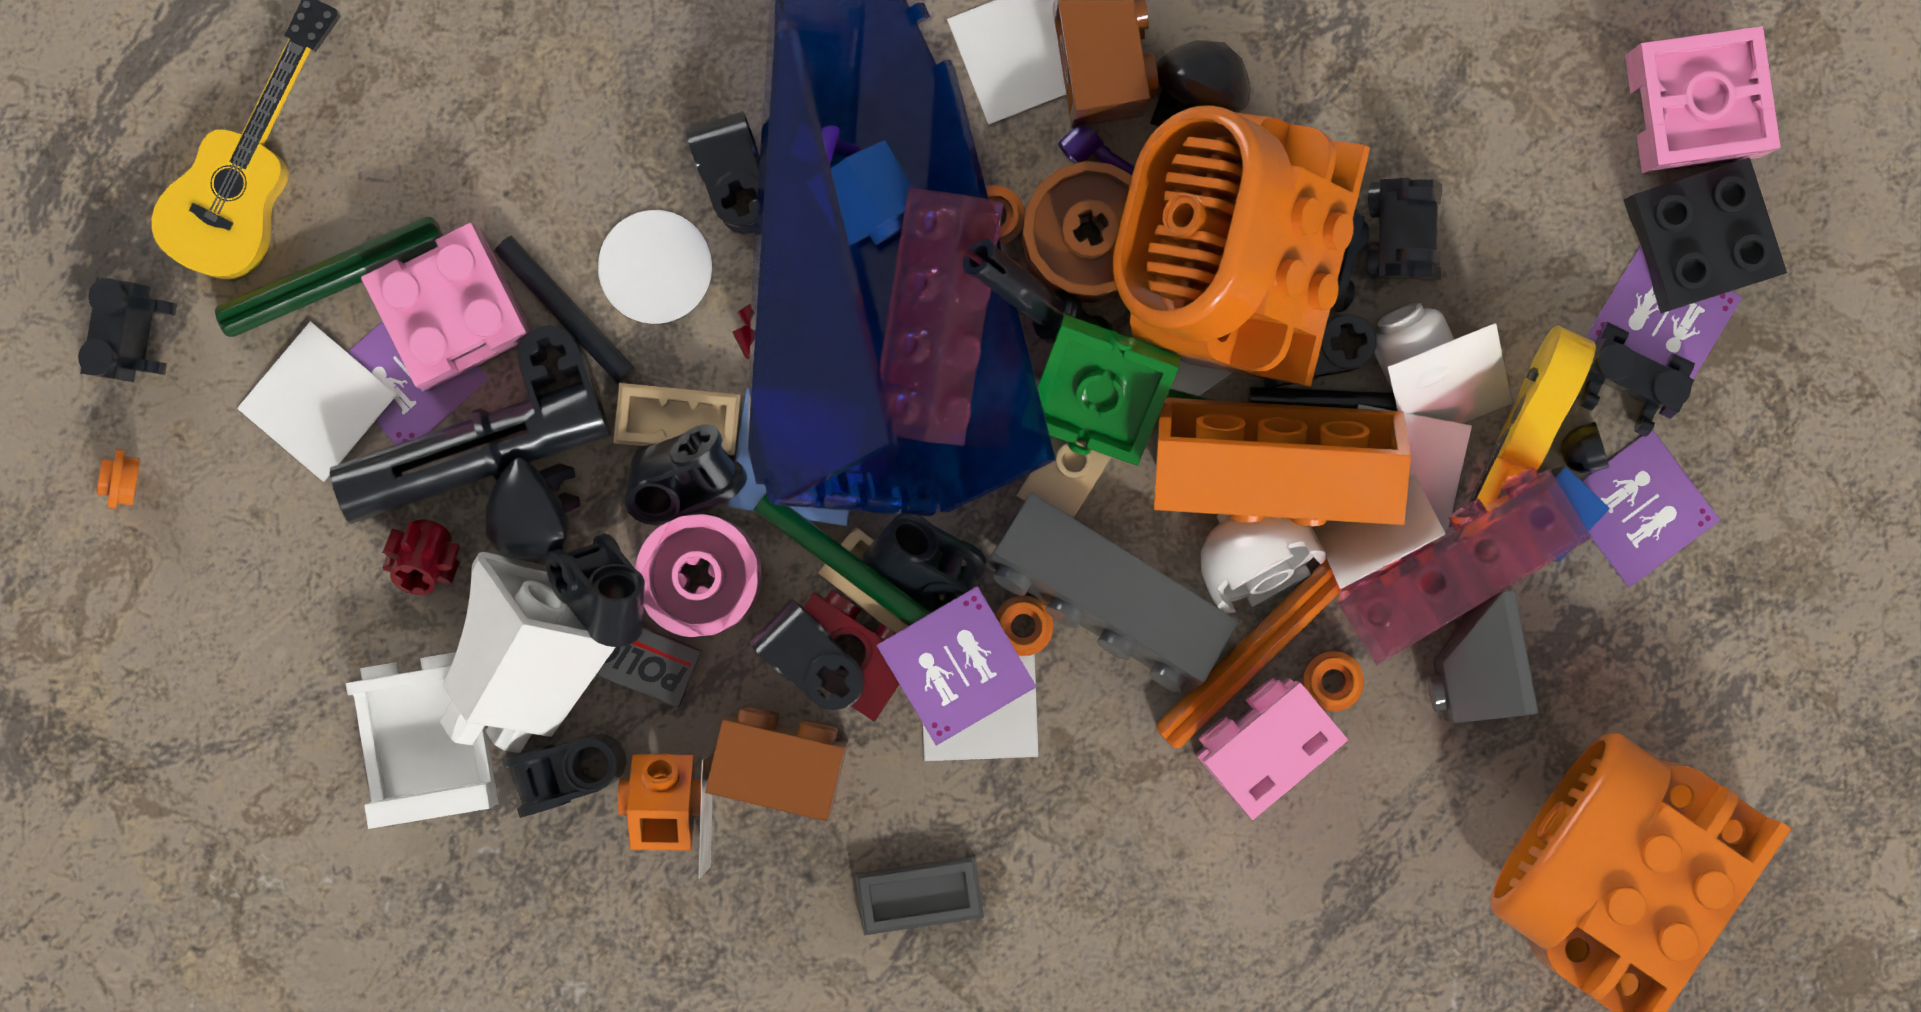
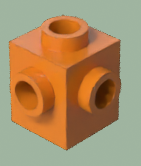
M668 753L633 754L630 779H620L618 785V814L627 816L630 850L691 851L695 816H700L701 780H695L694 755H672Z

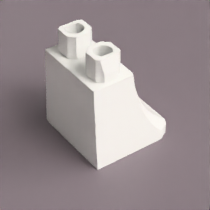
M481 552L472 564L470 598L466 620L457 652L443 683L444 689L452 700L441 717L440 723L451 740L455 743L473 745L484 726H488L486 733L494 745L503 751L520 753L532 734L553 736L615 647L599 644L590 637L588 631L565 603H562L554 593L545 565Z

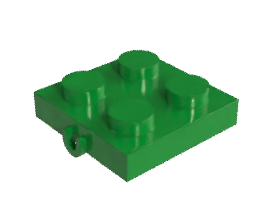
M1065 314L1026 412L1023 426L1067 441L1069 449L1077 454L1088 455L1093 450L1138 466L1179 369L1181 355ZM1076 440H1083L1087 444L1085 447L1076 444Z

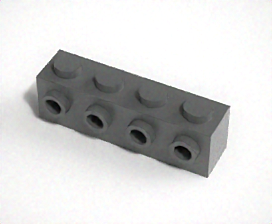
M1032 492L1019 507L985 563L987 568L995 572L993 578L1003 588L1020 596H1024L1028 592L1047 604L1045 610L1052 618L1068 627L1076 628L1079 624L1099 636L1097 643L1105 651L1123 660H1129L1131 656L1151 669L1149 675L1154 681L1174 692H1181L1184 689L1190 693L1205 682L1239 623L1232 616Z

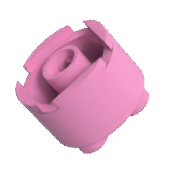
M705 514L685 515L659 526L642 545L635 565V569L642 574L645 580L644 608L648 615L664 629L686 637L711 636L736 626L751 612L758 600L762 587V562L754 543L737 525L717 516ZM705 559L710 563L708 573L715 578L714 583L711 587L706 585L700 586L695 592L689 587L692 577L685 573L688 564L700 565Z

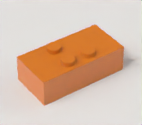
M1166 398L1159 414L1154 510L1227 514L1235 521L1246 523L1259 522L1264 517L1290 518L1292 522L1303 526H1320L1327 521L1404 525L1411 462L1404 411Z

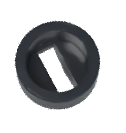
M1596 421L1576 427L1562 440L1561 453L1564 456V462L1571 470L1579 473H1593L1610 468Z

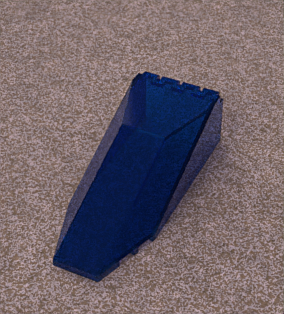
M770 0L752 271L748 451L756 484L765 485L768 499L773 505L845 511L855 510L858 512L884 514L915 513L923 517H931L936 513L938 504L940 512L949 513L1056 461L1018 310L977 278L971 277L963 269V259L965 256L972 258L979 265L984 263L976 255L968 251L975 242L989 239L1001 251L1002 248L955 67L951 60H944L936 64L918 24L931 17L924 2L916 3L909 7L906 0ZM827 125L839 127L841 130L839 137L844 141L860 146L862 150L886 140L922 202L919 206L902 216L907 226L906 228L875 245L872 238L868 236L849 246L831 168L846 157L834 153L829 164L821 131Z

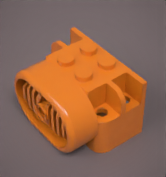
M1205 105L1188 108L1164 121L1148 138L1136 161L1114 248V280L1122 301L1131 312L1130 327L1133 338L1181 355L1180 361L1191 365L1311 387L1329 312L1338 296V276L1344 252L1353 236V216L1370 147L1364 144L1333 141L1326 133L1318 129L1288 124L1276 117L1236 113L1218 106Z
M1607 733L1594 741L1572 764L1509 855L1491 893V911L1501 921L1530 940L1533 954L1542 964L1610 1011L1667 1012L1781 846L1791 828L1781 821L1766 817L1741 800L1735 792L1719 785L1699 770L1669 760H1659L1621 733Z

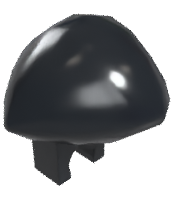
M1195 40L1165 54L1156 63L1158 82L1162 91L1150 124L1159 127L1164 121L1178 112L1196 106H1218L1236 113L1242 111L1250 101L1251 92L1248 73L1242 58L1225 42Z
M515 458L500 474L486 504V536L493 548L509 557L518 559L547 557L550 551L565 548L570 530V522L566 513L581 505L578 496L566 492L557 496L556 492L559 491L563 481L576 477L574 467L558 463L538 471L522 458Z

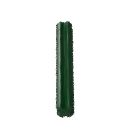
M426 216L218 305L215 308L216 320L226 336L235 337L363 282L362 276L396 259L406 263L438 247L435 240L442 237L443 234L435 219Z

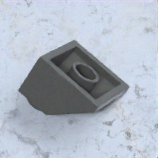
M1505 589L1481 591L1434 659L1436 675L1428 676L1427 678L1433 710L1435 712L1443 711L1444 720L1451 723L1526 716L1538 713L1515 590Z

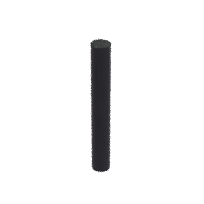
M512 235L504 239L495 248L494 252L617 384L623 381L635 369Z
M1249 388L1248 402L1354 409H1358V404L1398 411L1394 393Z

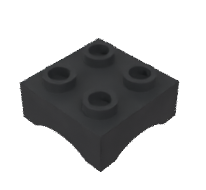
M1750 157L1645 190L1624 199L1629 219L1636 231L1645 255L1653 292L1661 314L1787 273Z

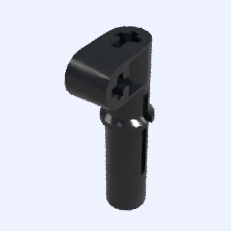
M547 325L533 329L523 338L518 350L519 367L530 399L493 412H488L482 408L472 411V419L330 467L333 490L346 520L352 524L492 475L497 481L502 471L517 457L530 463L609 436L611 433L608 420L586 354L579 342L560 327ZM554 346L561 354H566V356L558 359L559 370L567 378L580 374L582 381L542 395L541 387L557 382L551 371L544 365H539L540 362L547 359L546 349ZM525 430H528L529 432L527 434L506 440L498 444L485 446L480 450L403 476V472L438 461L440 459L473 449L475 447L487 443L491 444L502 438L508 437L510 435Z

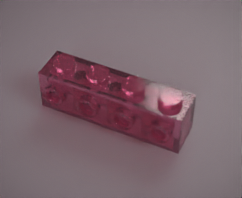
M908 188L870 431L924 442L964 446L967 425L971 415L970 406L976 369L981 354L980 345L986 308L991 289L964 271L963 259L965 256H968L981 265L984 262L968 251V249L975 242L982 239H989L997 245L1001 230L1000 222L1003 203L962 194Z
M1534 467L1518 473L1502 484L1505 495L1486 506L1483 505L1480 499L1474 500L1450 515L1448 519L1453 526L1444 531L1446 535L1346 586V590L1339 593L1338 605L1376 665L1592 538L1589 529L1551 468L1546 469L1540 474L1537 473Z

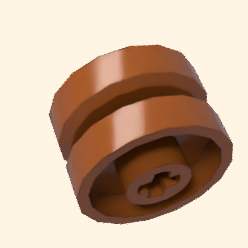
M1083 161L1059 168L1038 185L1025 210L1021 239L1028 268L1037 279L1054 292L1063 291L1068 295H1074L1080 302L1094 303L1119 295L1114 280L1113 255L1132 175L1113 164ZM1084 224L1093 225L1099 232V240L1092 246H1090L1088 238L1081 243L1077 240L1076 232Z

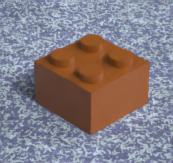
M1054 0L1052 10L1071 128L1143 117L1149 100L1155 98L1154 90L1159 89L1153 52L1143 54L1141 40L1145 39V29L1149 28L1146 0Z
M744 706L743 709H739L738 714L731 713L722 719L705 793L822 821L828 820L833 809L848 746V740L836 738L838 727L805 719L800 723L799 729L777 724L779 713L752 706Z

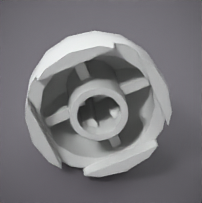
M1218 514L1217 519L1220 524L1209 533L1201 549V572L1214 604L1217 608L1228 614L1236 612L1231 601H1237L1246 597L1250 606L1254 607L1285 593L1311 575L1306 563L1314 557L1322 564L1326 559V552L1311 526L1296 524L1290 518L1264 517L1262 521L1246 523L1235 521L1227 514Z

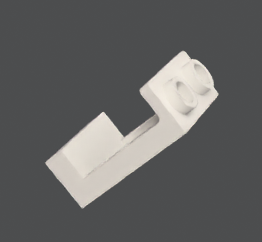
M456 652L420 658L422 670L398 674L397 662L360 668L362 680L345 683L347 695H353L355 700L371 802L364 805L368 829L490 809L499 804L486 726H484L473 745L455 743L451 740L440 723L441 717L452 700L444 689L443 683L451 668Z

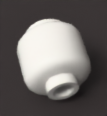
M1411 303L1391 311L1377 323L1379 330L1376 333V349L1374 354L1392 388L1388 366L1455 339L1443 314L1439 310L1423 309L1421 303ZM1448 366L1430 368L1418 377L1415 388H1426L1441 381L1450 374L1451 369Z

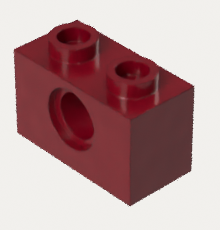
M832 589L826 598L815 592L803 608L832 635L831 638L835 640L840 635L852 634L860 638L864 643L866 655L863 663L859 665L863 670L865 678L864 692L851 707L875 722L900 685L877 647L879 643L895 635L896 632L882 623L875 632L857 620L856 617L860 613L861 608ZM825 668L821 674L827 681L824 689L831 694L840 693L845 697L850 691L844 682L850 674L848 670L842 668L838 671H832Z

